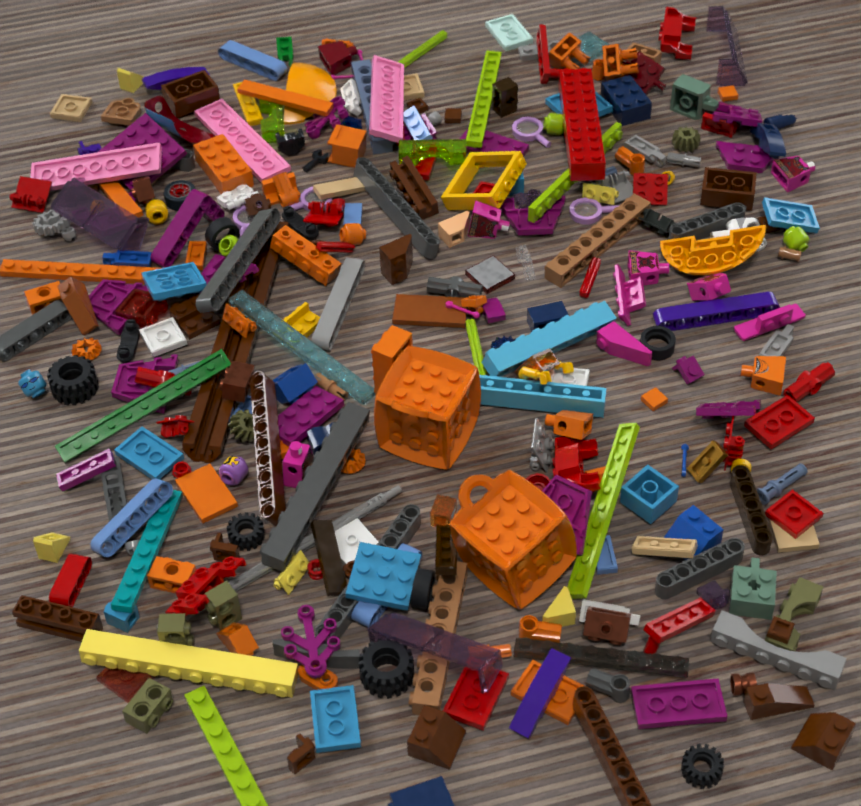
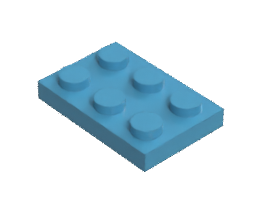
M764 197L762 205L769 226L786 229L795 226L801 227L805 232L818 233L820 227L812 205Z
M143 426L114 449L115 455L151 479H161L173 469L177 462H181L184 459L182 452Z
M354 685L311 690L310 697L316 753L361 747Z

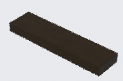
M313 520L311 528L327 596H339L347 586L332 520Z
M436 526L435 575H457V550L453 543L450 526Z

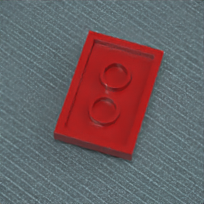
M786 395L747 419L744 426L768 448L773 449L813 424L815 417L789 395Z
M468 659L443 711L458 722L484 731L509 679V673Z

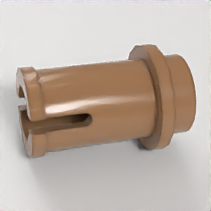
M784 246L780 247L778 257L781 260L785 258L799 262L802 251L789 249Z

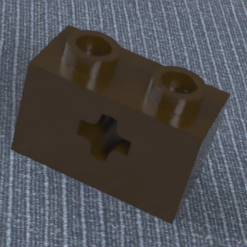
M509 77L493 83L492 110L501 118L516 112L518 104L517 83Z

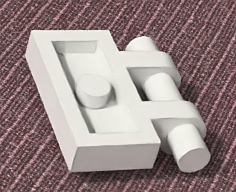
M245 184L239 185L234 190L223 192L222 195L216 198L222 207L231 210L233 208H240L244 204L245 199L251 198L250 195L258 192H254L252 188Z

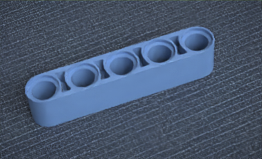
M229 40L218 49V54L223 60L273 81H277L288 71V67L283 61L232 40Z
M157 478L152 479L91 540L90 547L92 551L104 557H111L171 497L173 493L172 485Z
M405 543L398 547L399 550L419 553L422 558V551ZM359 601L352 612L351 619L368 628H373L388 607Z

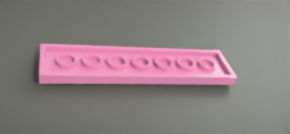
M374 55L371 72L369 134L391 142L401 143L403 139L404 64Z
M223 99L194 111L198 120L214 136L225 135L252 170V174L260 182L270 179L277 174L291 171V166Z
M159 142L35 162L31 165L30 178L52 181L50 191L64 189V187L85 186L161 174L162 146Z

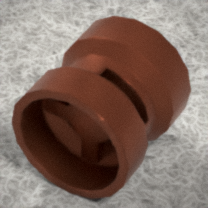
M754 672L746 673L742 676L738 673L731 674L730 676L733 696H740L742 693H745L746 687L757 685Z

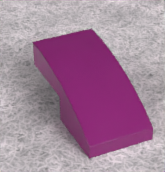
M497 298L487 299V303L481 305L483 307L482 314L483 316L485 315L488 323L506 320L504 309Z

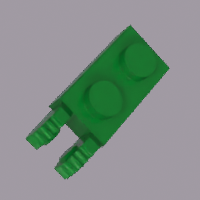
M292 36L276 38L278 60L288 61L289 67H291L294 60Z

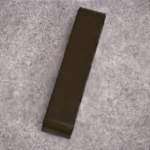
M735 466L731 473L730 487L749 543L755 554L767 555L771 548L773 535L752 475L746 466Z

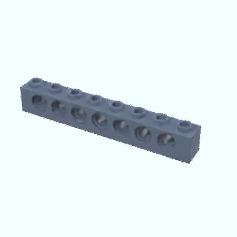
M370 59L351 62L353 80H355L361 102L360 107L373 155L393 152L392 145H395V142L369 134L372 72Z

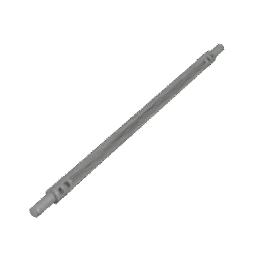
M397 485L384 494L380 493L333 520L334 531L357 518L361 519L385 505L389 499L402 492L401 487ZM313 533L303 538L294 556L299 550L304 552L315 545ZM261 562L228 581V583L236 592L274 568ZM195 614L186 615L187 620L195 616Z

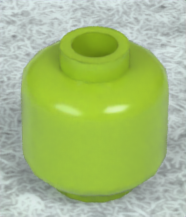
M549 113L547 117H544L543 130H546V133L549 135H562L564 131L563 114Z
M792 226L784 232L783 242L789 249L803 252L808 248L807 244L810 238L801 227Z
M233 235L223 237L219 243V252L227 257L239 238Z

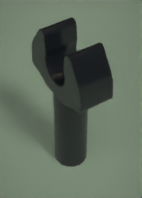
M322 149L314 151L312 153L313 159L303 167V171L307 173L318 163L326 164L329 159L328 152L322 156Z

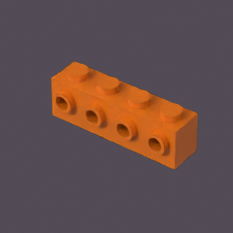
M287 225L282 227L272 237L271 249L325 286L338 276L342 265L341 262L326 252L316 250V245Z

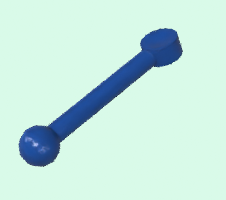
M683 444L681 446L683 450L681 477H686V459L689 446Z

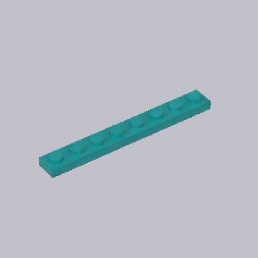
M173 490L171 497L149 518L112 600L111 609L113 611L133 612L146 583L149 570L159 553L183 498L182 491Z

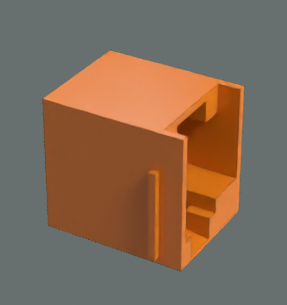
M336 124L327 143L332 145V152L327 162L355 168L356 160L362 158L366 151L367 131Z

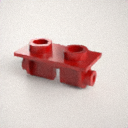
M176 415L175 418L166 417L163 421L156 422V424L162 425L161 435L164 438L186 435L189 430L188 424L194 423L193 420H187L186 416Z

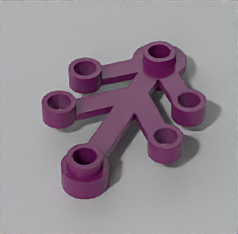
M337 96L330 101L333 102V108L327 117L313 114L314 120L308 121L305 124L306 132L310 138H318L321 135L320 129L329 119L333 129L336 124L341 125L339 118H336L334 115L335 111H339L340 119L349 116L347 109H344L346 102L341 96Z
M302 605L298 609L297 615L299 622L304 624L306 639L295 634L291 626L283 627L281 629V636L283 640L290 641L308 651L309 657L297 652V647L294 644L286 645L284 647V654L286 658L293 659L304 665L305 671L310 677L320 678L327 670L326 661L341 646L340 639L337 636L329 637L331 633L337 630V623L333 618L326 619L324 621V628L315 638L312 625L315 619L314 609L310 605ZM328 638L326 649L318 656L317 650Z

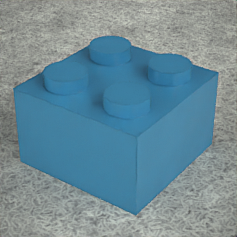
M646 465L621 487L620 503L652 524L677 502L679 486L651 466Z

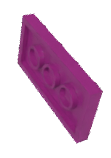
M468 129L455 143L456 150L468 154L470 152L521 151L524 157L529 150V144L487 130L485 131L482 148L465 146Z
M318 386L313 387L311 391L307 392L278 415L280 440L287 446H290L291 442L302 441L307 436L308 430L319 427L345 406L344 400Z
M719 678L631 686V696L638 729L727 721L728 716Z

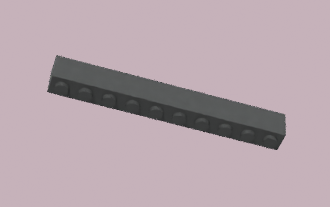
M348 402L345 408H341L337 422H333L331 425L329 436H325L323 439L321 450L316 451L313 464L307 467L304 474L305 478L303 481L300 480L298 482L295 495L290 496L286 511L281 512L277 526L273 527L270 531L268 542L263 543L260 549L262 564L282 572L285 571L307 533L311 522L316 517L369 422V409Z

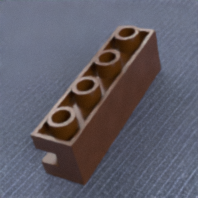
M409 156L403 157L402 164L398 165L396 160L391 162V170L389 171L391 179L396 181L399 192H403L405 201L410 203L412 209L423 220L439 213L437 200Z
M24 595L20 596L12 611L13 616L17 617L16 624L18 627L82 642L87 629L103 630L98 613Z

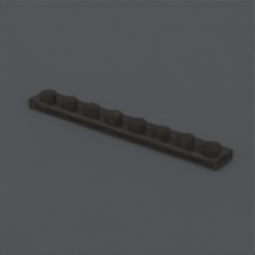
M516 638L513 657L544 661L551 648L571 657L572 659L569 664L681 678H688L689 658L681 656L625 651L615 648L608 649L572 643H557L549 640L541 641L529 638Z

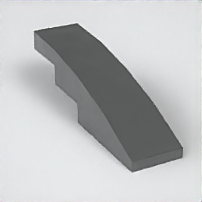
M119 456L114 457L115 467L101 473L109 522L127 505Z
M283 639L273 640L274 655L297 662L286 658L284 654V647L294 643ZM294 644L297 647V652L309 657L308 651ZM322 644L317 650L318 656L326 649L327 644ZM360 650L334 651L326 661L327 668L359 669Z

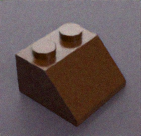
M411 234L379 247L381 274L391 285L407 279L413 263Z
M424 705L407 741L408 756L450 770L465 737L466 730L446 712Z
M835 712L811 713L791 749L833 771L852 737L856 723Z

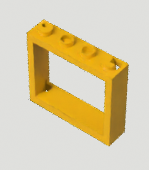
M521 151L470 152L441 196L446 209L473 210L475 201L499 209L527 165ZM480 167H506L490 193L464 194Z

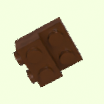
M200 294L196 296L190 295L186 301L182 303L176 302L169 309L170 317L175 319L180 330L189 340L221 324L220 318L213 311L200 313L197 310L196 300Z

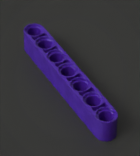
M762 292L663 307L653 312V318L656 326H663L671 331L754 319L758 318L759 315L778 309L780 306L773 292Z

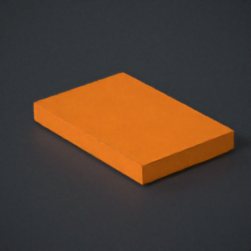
M211 464L205 465L175 480L177 487L182 491L183 496L202 524L238 507L237 501Z
M532 659L512 688L510 695L522 701L542 664ZM563 676L554 698H551L545 710V714L569 725L576 714L573 709L575 691L584 685Z

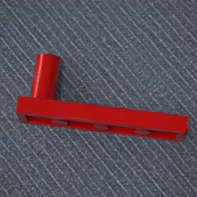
M540 24L536 33L540 83L547 84L549 78L559 79V70L564 69L550 68L546 25Z
M700 597L646 623L643 630L649 635V638L643 649L644 653L650 657L655 656L661 642L713 617L716 610Z

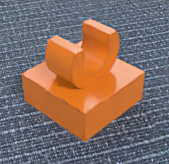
M471 295L461 299L462 307H468V310L475 312L476 309V312L480 314L483 313L481 305L487 303V297L483 295Z

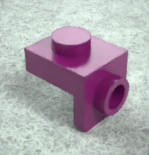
M694 355L689 358L684 356L676 361L677 365L672 367L673 371L679 370L687 385L705 375Z

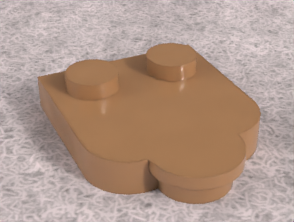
M132 98L112 101L101 115V121L130 126L141 114V105L134 102Z

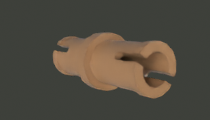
M320 372L316 374L321 379L318 380L316 378L318 386L344 401L346 399L340 396L341 394L348 398L349 393L340 388L337 382L329 380Z

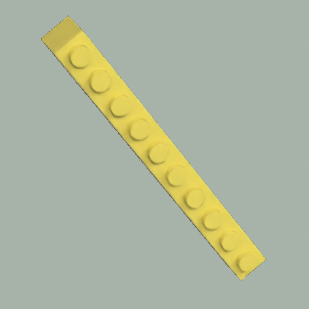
M90 629L86 630L79 648L81 662L90 666L100 665L109 669H124L132 673L142 672L148 673L151 676L160 675L175 680L184 679L194 683H208L217 687L227 686L236 690H251L259 694H275L278 697H293L299 676L297 663Z

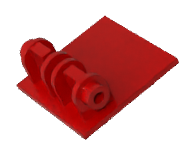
M634 173L633 194L635 193L651 202V205L667 206L668 174Z
M20 176L16 192L10 194L9 197L12 200L11 208L43 213L52 181Z
M312 201V203H308V210L310 212L303 222L313 223L314 225L321 223L326 226H335L344 215L343 205L327 202L325 211V202L321 204V202Z
M732 416L731 423H727L725 434L729 436H725L723 449L727 450L725 452L728 454L722 461L725 463L724 471H726L727 465L731 466L734 460L742 459L744 439L741 436H731L734 416Z

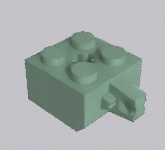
M682 74L673 83L670 110L691 119L699 120L708 110L714 112L719 107V101L710 97V84Z
M751 557L750 567L734 565L729 613L738 616L772 620L775 607L777 571L760 569V558Z

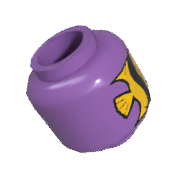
M229 456L219 468L220 478L227 485H238L248 474L246 461L241 457Z

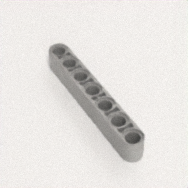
M346 257L311 340L312 348L331 351L363 275L365 260Z

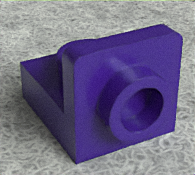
M79 141L80 148H77L79 155L97 153L102 149L99 143L85 147L82 141Z

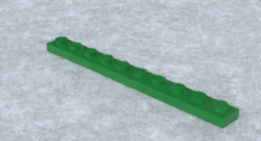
M220 349L55 445V449L66 464L225 371L227 367H230L231 362L224 351Z

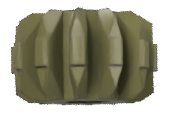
M679 127L673 133L672 145L674 149H679V152H693L698 149L701 137L698 134V130H693V127Z
M248 409L244 412L242 410L237 411L230 418L231 422L228 425L232 429L230 434H235V440L240 438L242 443L246 441L252 442L254 440L253 416Z

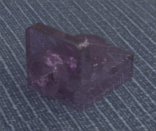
M713 580L697 588V594L714 609H720L728 604L730 590L728 588L723 590Z

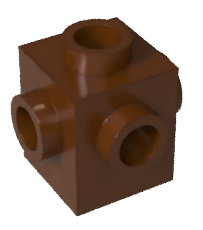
M261 193L250 195L251 198L244 200L248 218L255 217L261 210L271 209L270 200L266 199V195H261Z

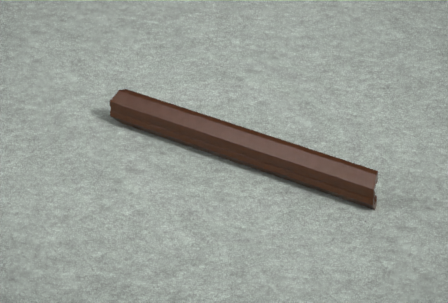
M279 222L252 261V264L257 265L259 271L255 274L253 272L245 276V281L238 282L228 299L227 304L231 307H237L245 315V318L254 321L257 329L254 332H248L247 338H244L222 320L211 355L222 349L231 363L232 361L248 364L280 259V254L270 248L272 237L285 225L289 227L288 222ZM225 371L200 386L190 420H193L194 423L188 424L189 430L182 442L183 451L193 462L211 463L221 454L229 428L228 425L231 422L230 418L233 415L237 402L222 398V390L219 387L221 379H225Z

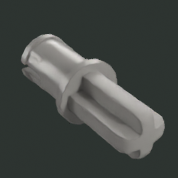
M669 152L667 162L681 164L683 167L687 165L699 168L700 163L697 162H701V157L689 156L686 153L683 155Z

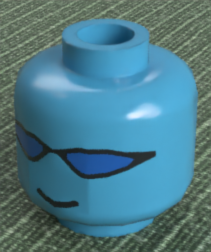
M29 369L20 375L22 378L18 381V385L25 396L36 398L46 391L47 383L39 371L32 372Z

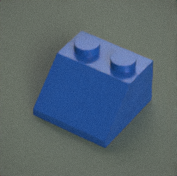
M307 363L291 367L273 379L276 400L281 404L288 402L292 404L299 399L298 396L300 394H306L313 389V386L318 381Z
M692 505L678 516L664 538L697 540L698 547L694 554L696 556L720 544L724 529L696 506Z

